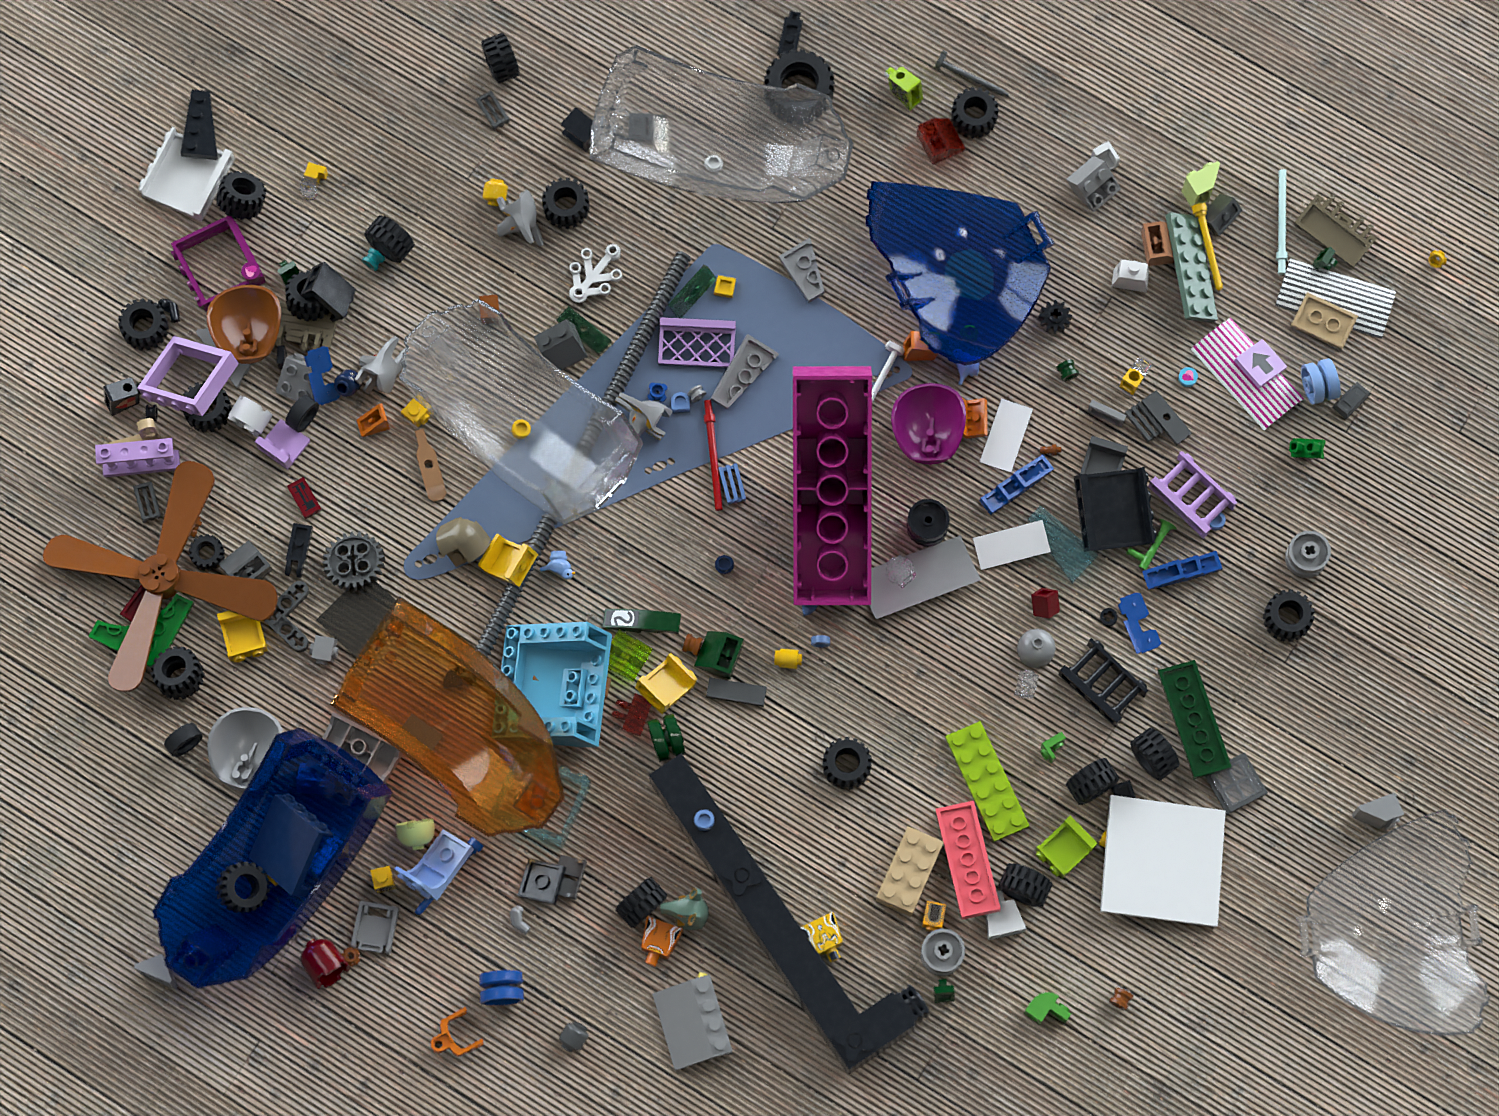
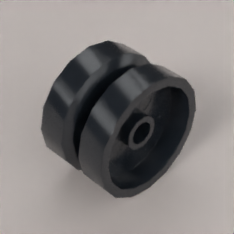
M922 499L916 502L909 510L906 524L907 533L911 540L924 547L935 546L941 543L947 535L950 522L949 512L937 500Z

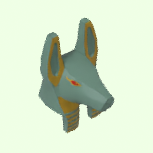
M693 888L688 895L679 896L674 901L660 904L661 914L676 918L675 926L685 930L702 929L707 922L709 908L701 896L700 888Z

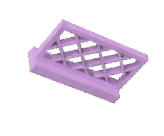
M660 317L658 364L728 368L734 357L736 321ZM664 331H672L677 337L668 344L664 339ZM685 332H691L695 337L688 345L681 338ZM704 333H710L714 338L707 345L700 339ZM723 334H731V342L726 346L718 339ZM678 339L685 345L679 353L671 347ZM696 340L704 346L697 354L690 348ZM715 341L723 348L716 355L708 348ZM670 348L675 356L671 360H662L663 352ZM686 349L694 355L689 361H684L679 356ZM705 350L713 356L708 362H703L698 357ZM726 351L730 355V363H722L717 357Z

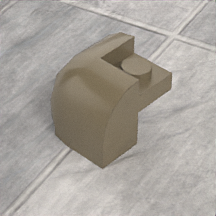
M462 517L455 518L440 526L436 534L437 546L442 556L447 554L456 567L467 561L471 563L487 550L492 541L477 521L473 522L468 519H462Z

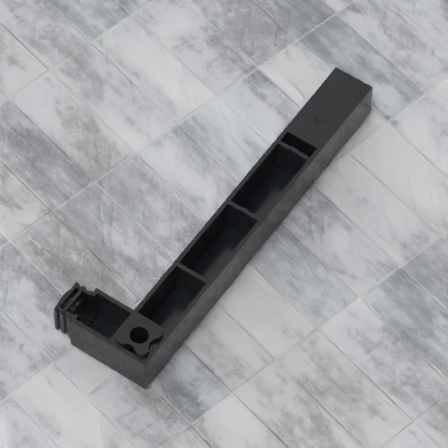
M682 753L649 774L651 786L847 1075H850L912 1033L918 1021L922 1022L923 1018H928L929 1008L919 992L911 984L907 986V989L903 988L901 993L897 992L894 994L892 991L859 1014ZM701 810H708L714 816V825L707 831L699 830L695 825V815Z

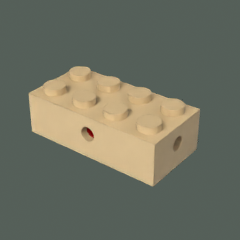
M907 826L875 902L912 917L944 842Z

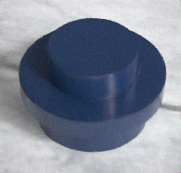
M719 556L715 561V568L721 574H728L734 568V561L730 556Z

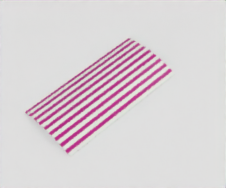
M1229 318L1200 340L1191 350L1259 426L1266 430L1304 398L1281 373L1259 389L1234 362L1236 357L1255 344Z

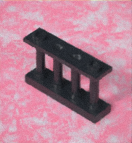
M1091 638L1087 644L1090 648L1088 652L1073 667L1068 668L1064 665L1058 675L1116 727L1122 719L1120 712L1138 694L1145 697L1149 690L1142 680H1137L1108 654L1101 642L1098 640L1094 641ZM1097 654L1104 663L1087 680L1082 681L1078 677V672ZM1111 667L1119 675L1101 694H1096L1092 690V685ZM1124 680L1133 687L1115 707H1111L1106 703V699Z

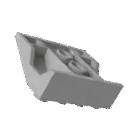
M333 712L327 730L316 743L306 765L375 799L397 767L405 749L387 738Z
M710 974L652 994L675 1071L733 1053Z

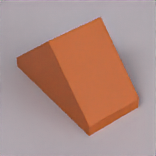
M379 403L356 420L361 437L390 429L382 403Z

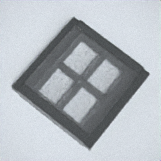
M1245 752L1230 759L1232 766L1230 770L1205 776L1226 815L1268 794Z

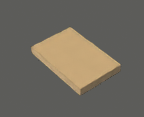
M1307 292L1290 327L1342 350L1358 315Z

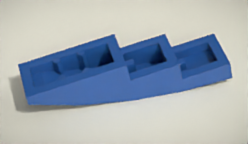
M1042 454L1014 472L1011 477L998 484L994 490L981 497L979 501L987 512L992 515L1041 481L1054 468Z
M1217 551L1180 561L1178 559L1142 571L1148 590L1202 577L1221 571L1223 568Z

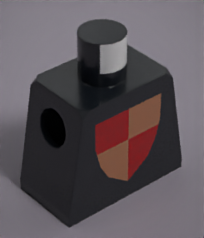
M127 378L103 386L104 402L111 416L140 403L139 395L141 393L137 389L140 383L135 384L132 378Z

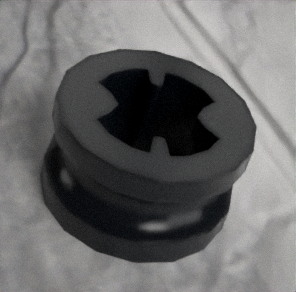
M154 404L152 407L146 405V418L157 421V405Z
M1112 608L1104 609L1100 614L1101 623L1109 627L1116 624L1117 612ZM1108 613H1111L1114 619H1110V621L1107 622L1106 618H1103V616L1108 615Z

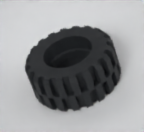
M794 49L789 50V54L785 52L780 54L779 59L775 58L771 65L768 66L764 79V96H766V103L770 106V110L774 114L778 112L779 118L782 120L787 118L788 122L791 123L794 120L798 121V123H804V120L811 122L814 121L815 116L821 117L823 111L829 109L830 102H832L834 96V74L829 63L824 64L825 59L822 56L816 57V53L812 51L806 53L805 49H800V52H795ZM803 75L812 79L817 88L811 95L798 98L787 94L783 90L782 84L791 76Z

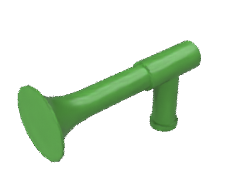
M1159 519L1161 522L1160 531L1155 539V543L1151 545L1145 555L1132 549V547L1126 553L1141 561L1138 567L1144 571L1150 565L1166 534L1170 530L1177 529L1166 520Z

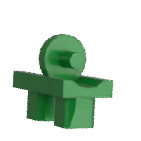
M1293 438L1289 446L1291 457L1324 459L1323 449L1326 440Z

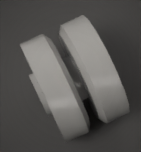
M1315 531L1298 533L1291 540L1285 552V563L1288 569L1294 575L1301 578L1318 576L1324 570L1331 556V547L1328 540L1322 534Z
M949 929L932 931L926 936L921 947L920 958L923 966L928 972L936 976L953 974L960 968L965 957L963 940L957 933ZM941 950L946 952L944 956L940 955Z

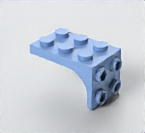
M442 829L414 868L404 871L396 866L394 870L399 873L397 877L405 882V885L414 891L415 889L418 890L426 899L432 897L437 901L474 849Z

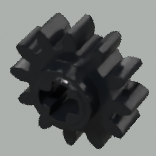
M1057 300L1054 301L1053 305L1047 302L1046 308L1041 307V314L1038 317L1039 320H1042L1040 326L1046 325V332L1053 329L1054 334H1056L1057 329L1063 333L1065 327L1070 326L1069 320L1072 319V315L1068 314L1070 307L1064 309L1065 302L1057 305Z

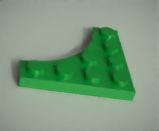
M176 594L172 601L160 612L146 666L151 667L155 665L153 661L155 658H159L158 654L166 652L165 649L167 648L170 649L194 605L193 601ZM97 620L88 637L118 652L130 626L109 624Z

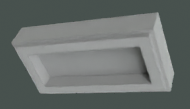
M1094 400L1091 401L1088 408L1089 413L1119 427L1123 426L1127 416Z

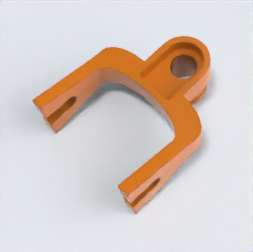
M466 1007L441 1020V1034L431 1040L430 1046L434 1053L439 1054L450 1049L455 1056L460 1057L483 1046L484 1041L480 1039L462 1049L456 1045L449 1033L448 1023L466 1015ZM435 1044H442V1047L436 1048Z

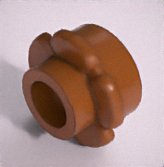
M346 948L344 953L341 954L350 967L360 962V952L356 948Z

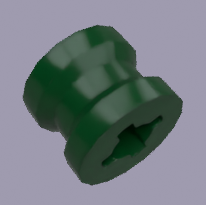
M1073 359L1066 360L1056 366L1057 371L1061 373V380L1063 382L1072 380L1079 375V371L1074 367Z

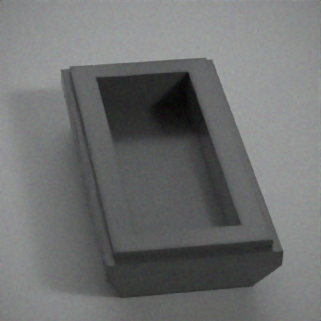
M1357 381L1332 408L1343 418L1347 419L1371 393Z

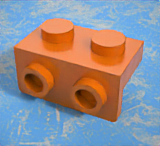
M962 398L966 409L963 437L970 439L987 436V400L985 398L973 400Z

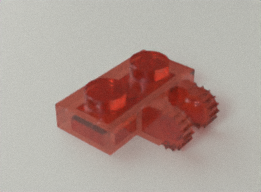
M635 693L632 703L622 700L616 701L617 706L629 709L628 714L613 711L612 716L625 720L622 731L641 737L652 704L644 696Z

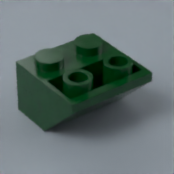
M707 631L694 667L731 679L744 646V639L726 632Z

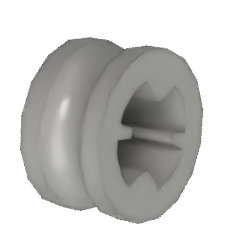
M701 385L695 386L687 393L689 397H692L691 401L693 403L706 395L705 390L702 391L703 387Z

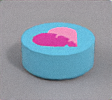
M1190 367L1183 368L1178 376L1179 383L1184 387H1192L1198 379L1196 370Z

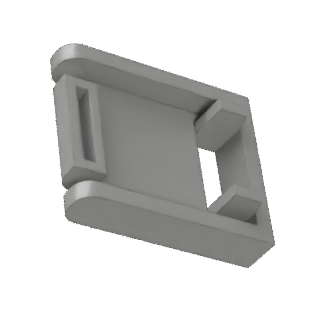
M360 901L351 948H356V943L360 942L359 950L383 953L385 946L386 954L390 955L400 910L399 907ZM370 908L387 911V918L369 915Z

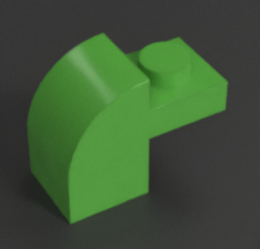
M1051 992L1041 993L1034 997L1023 1013L1039 1025L1048 1012L1064 1023L1071 1016V1013L1068 1012V1007L1062 1003H1059V1005L1055 1003L1059 995Z

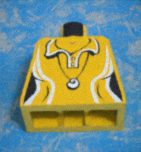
M830 912L801 927L820 956L826 953L830 963L841 958L836 948L841 946L843 941L834 912Z

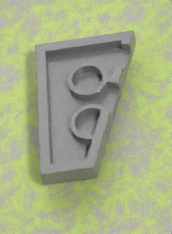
M810 238L779 255L780 262L808 303L824 294V287Z

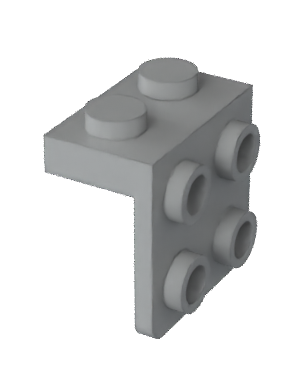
M295 353L285 358L276 387L278 394L295 401L304 395L313 398L308 377L312 369L306 366L304 355Z

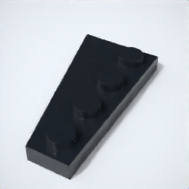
M191 90L180 152L181 157L218 160L210 91Z

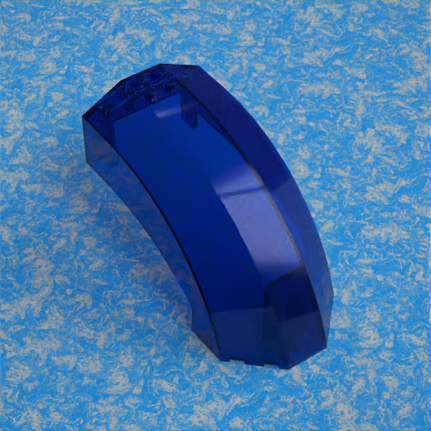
M300 727L276 734L250 783L225 822L183 874L169 879L152 911L154 919H157L159 930L157 932L161 947L163 946L165 952V966L196 989L248 979L290 942L326 900L364 845L393 792L370 767L336 744ZM274 795H292L297 803L306 807L305 810L314 814L317 817L316 819L326 824L333 833V836L322 837L304 879L303 885L310 890L308 896H291L279 884L275 886L270 882V885H267V888L270 889V893L266 894L268 899L262 902L263 905L245 913H233V910L228 911L226 905L222 906L220 904L221 898L217 899L216 895L219 894V890L215 891V886H219V883L216 882L217 878L221 877L220 873L226 870L225 868L242 862L254 863L249 858V855ZM239 876L235 881V892L240 898L247 899L251 892L250 882L245 877Z

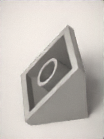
M163 954L135 964L134 969L141 975L175 990L177 989L178 985L170 962Z

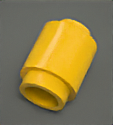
M780 648V650H775L774 665L779 666V668L797 669L798 665H802V654H799V650Z

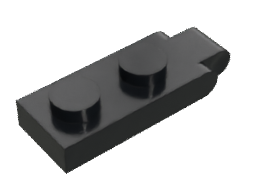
M790 11L789 17H785L777 56L784 52L789 54V50L795 49V52H797L803 20L800 19L801 12Z

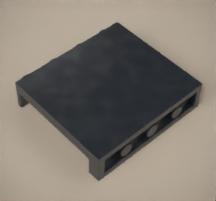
M1145 467L1074 476L1084 552L1155 543L1156 530L1153 528L1152 522L1154 513L1150 508L1151 493L1147 486L1149 477Z

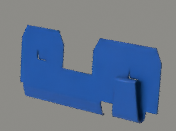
M322 346L307 351L308 356H304L306 366L312 369L308 377L314 400L319 405L336 401L340 394L335 390L334 383L324 385L322 373L328 372L333 368L328 347Z
M1133 593L1120 598L1121 603L1118 604L1121 614H1126L1128 620L1123 622L1136 654L1159 647L1161 641L1157 631L1150 629L1142 632L1138 620L1146 618L1149 614L1141 593Z

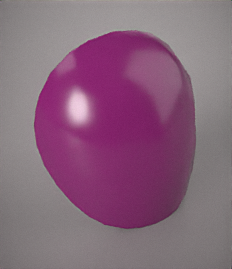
M936 383L919 384L901 393L893 405L891 423L895 439L903 453L917 463L928 465L943 463L956 453L963 437L966 422L965 404L959 393L949 386Z

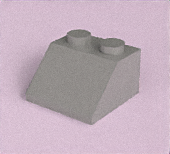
M1395 792L1360 805L1352 813L1354 819L1378 829L1385 827L1386 830L1395 827L1396 823L1400 822V818L1404 815Z

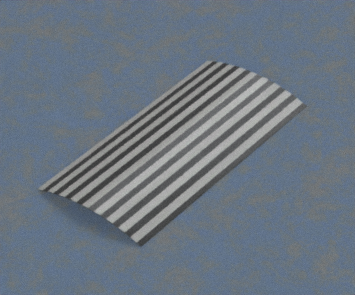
M1290 259L1275 306L1297 312L1308 292L1358 315L1352 330L1382 339L1396 291L1322 268L1317 270L1312 265Z

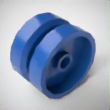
M500 970L479 974V986L485 988V990L480 992V1004L499 1006L523 1002L524 992L521 988L517 987L523 984L522 972Z

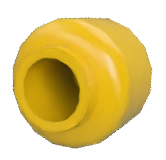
M490 178V181L484 184L482 198L488 201V205L499 207L497 199L502 197L506 201L508 186L504 184L503 180Z

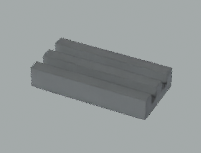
M492 90L476 98V103L494 131L497 127L504 126V123L510 122L509 117ZM489 96L496 105L499 112L501 113L503 117L502 120L500 119V117L494 110L493 106L489 102ZM482 100H484V102H485L486 105L488 106L489 110L491 111V113H492L493 116L495 117V119H496V121H497L496 123L493 121L492 117L490 116V114L488 113L487 109H486L485 106L483 105Z
M1141 402L1132 406L1130 410L1125 411L1127 418L1147 442H1150L1163 432L1161 426ZM1137 409H1139V410L1142 412V414L1147 418V420H1148V421L1151 423V425L1155 428L1156 432L1154 431V429L1150 426V424L1145 420V418L1141 415V413H1140ZM1133 412L1139 418L1142 424L1147 428V430L1152 434L1151 436L1147 434V432L1143 429L1139 422L1134 418V416L1132 415Z
M152 481L133 486L142 522L146 523L148 520L152 521L155 518H162ZM146 487H149L154 508L156 511L155 514H153ZM138 489H142L145 503L149 514L148 516H145V512L143 509Z

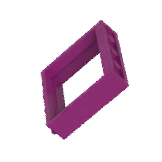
M230 215L171 243L173 250L170 252L175 261H180L181 265L178 267L183 276L187 275L189 281L186 283L191 292L195 290L197 296L194 298L199 307L203 306L205 312L215 296L207 300L205 299L181 252L230 229L247 262H255L257 264L236 221ZM261 271L258 280L254 282L244 281L233 287L241 285L260 286L266 283V280Z

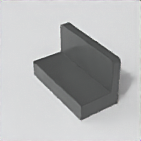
M1219 194L1207 207V215H1205L1207 225L1214 235L1220 236L1243 210L1234 197Z

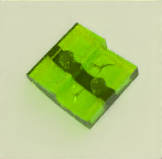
M618 630L611 641L608 669L633 682L653 649L638 639L635 640L621 630Z

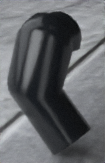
M160 299L158 304L163 311L170 314L171 322H180L178 305L169 299Z

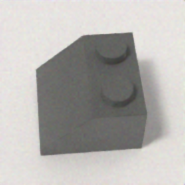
M564 320L534 336L540 353L555 374L588 357L575 325L568 320Z

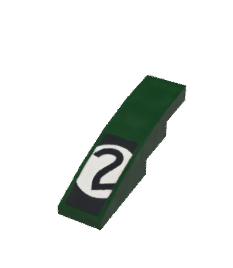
M605 609L603 628L636 633L644 631L659 634L660 632L679 634L681 613L638 609Z

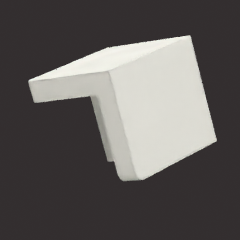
M1109 141L1092 150L1091 157L1095 156L1105 161L1110 170L1119 165L1120 158Z

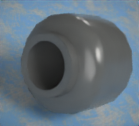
M577 1021L567 1023L559 1036V1040L563 1043L562 1047L569 1052L581 1050L589 1037L587 1027Z

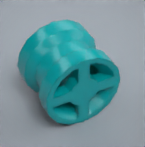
M370 248L368 255L364 256L361 261L371 270L377 271L378 265L384 262L385 257L377 250Z

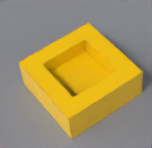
M718 275L714 295L733 298L736 278Z

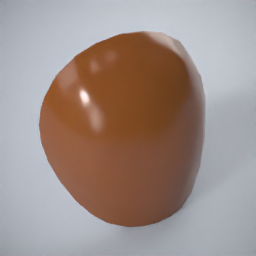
M241 285L224 290L215 296L207 310V325L211 338L217 348L231 352L240 364H252L262 361L273 350L281 323V306L278 297L271 290L257 285Z

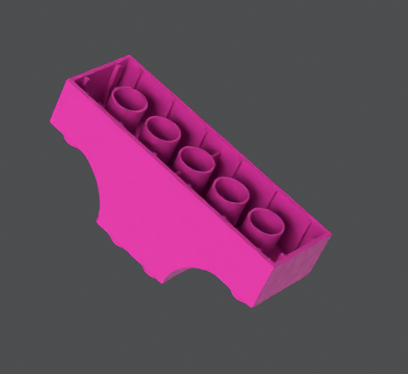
M871 366L793 367V605H871Z

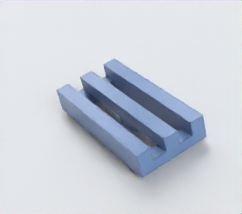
M737 463L731 466L726 465L723 468L718 467L727 504L745 501L746 496ZM731 470L735 471L741 497L737 496ZM724 472L728 473L734 499H730Z

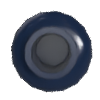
M346 369L335 378L334 388L338 394L350 397L361 388L362 384L360 385L355 381L358 374L356 371Z

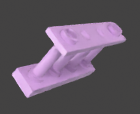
M172 438L95 445L96 464H103L104 477L175 471L176 467L180 464L179 450H173Z
M1181 451L1177 457L1179 463L1163 479H1158L1155 476L1150 481L1148 487L1204 539L1211 530L1209 523L1227 506L1233 510L1237 505L1236 498L1230 492L1223 490L1194 463L1192 456ZM1186 467L1193 476L1177 492H1172L1168 488V484ZM1200 480L1207 489L1191 505H1186L1182 501V497ZM1214 493L1221 502L1205 518H1200L1195 514L1196 510Z

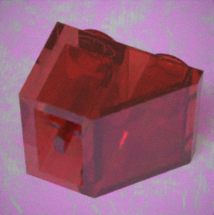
M933 118L917 125L916 135L932 165L966 150L949 118Z

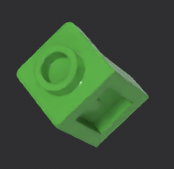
M1062 731L1041 745L1042 750L1040 752L1043 758L1049 760L1050 763H1053L1056 759L1052 749L1057 751L1064 746L1063 743L1066 737Z

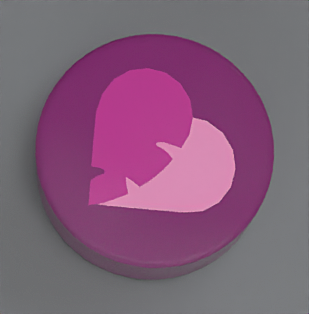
M247 262L243 265L241 273L246 281L254 282L259 279L261 270L255 262Z

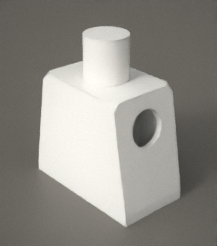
M1121 260L1114 268L1111 287L1147 292L1149 280L1148 264Z
M997 891L1001 911L986 914L988 940L1023 933L1026 930L1015 901H1005L1003 892Z

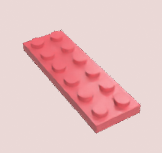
M974 801L936 808V816L962 920L1000 912L1001 908Z

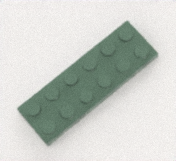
M1170 212L1165 216L1185 319L1213 323L1218 320L1198 217Z

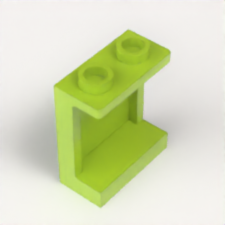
M1070 815L1060 827L1036 847L1035 851L1037 852V858L1043 863L1046 862L1050 866V871L1056 877L1060 876L1063 879L1096 848L1098 843Z

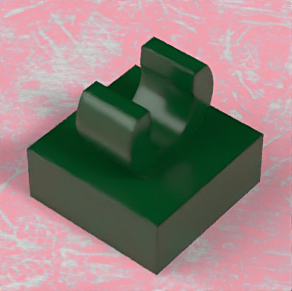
M1328 247L1320 251L1312 266L1317 270L1324 267L1328 271L1331 267L1335 268L1338 263L1332 257L1335 250Z
M284 260L279 263L281 268L277 271L285 286L294 274L298 275V272H300L294 261L287 263Z
M938 979L939 984L934 987V1003L954 1002V985H947V979Z

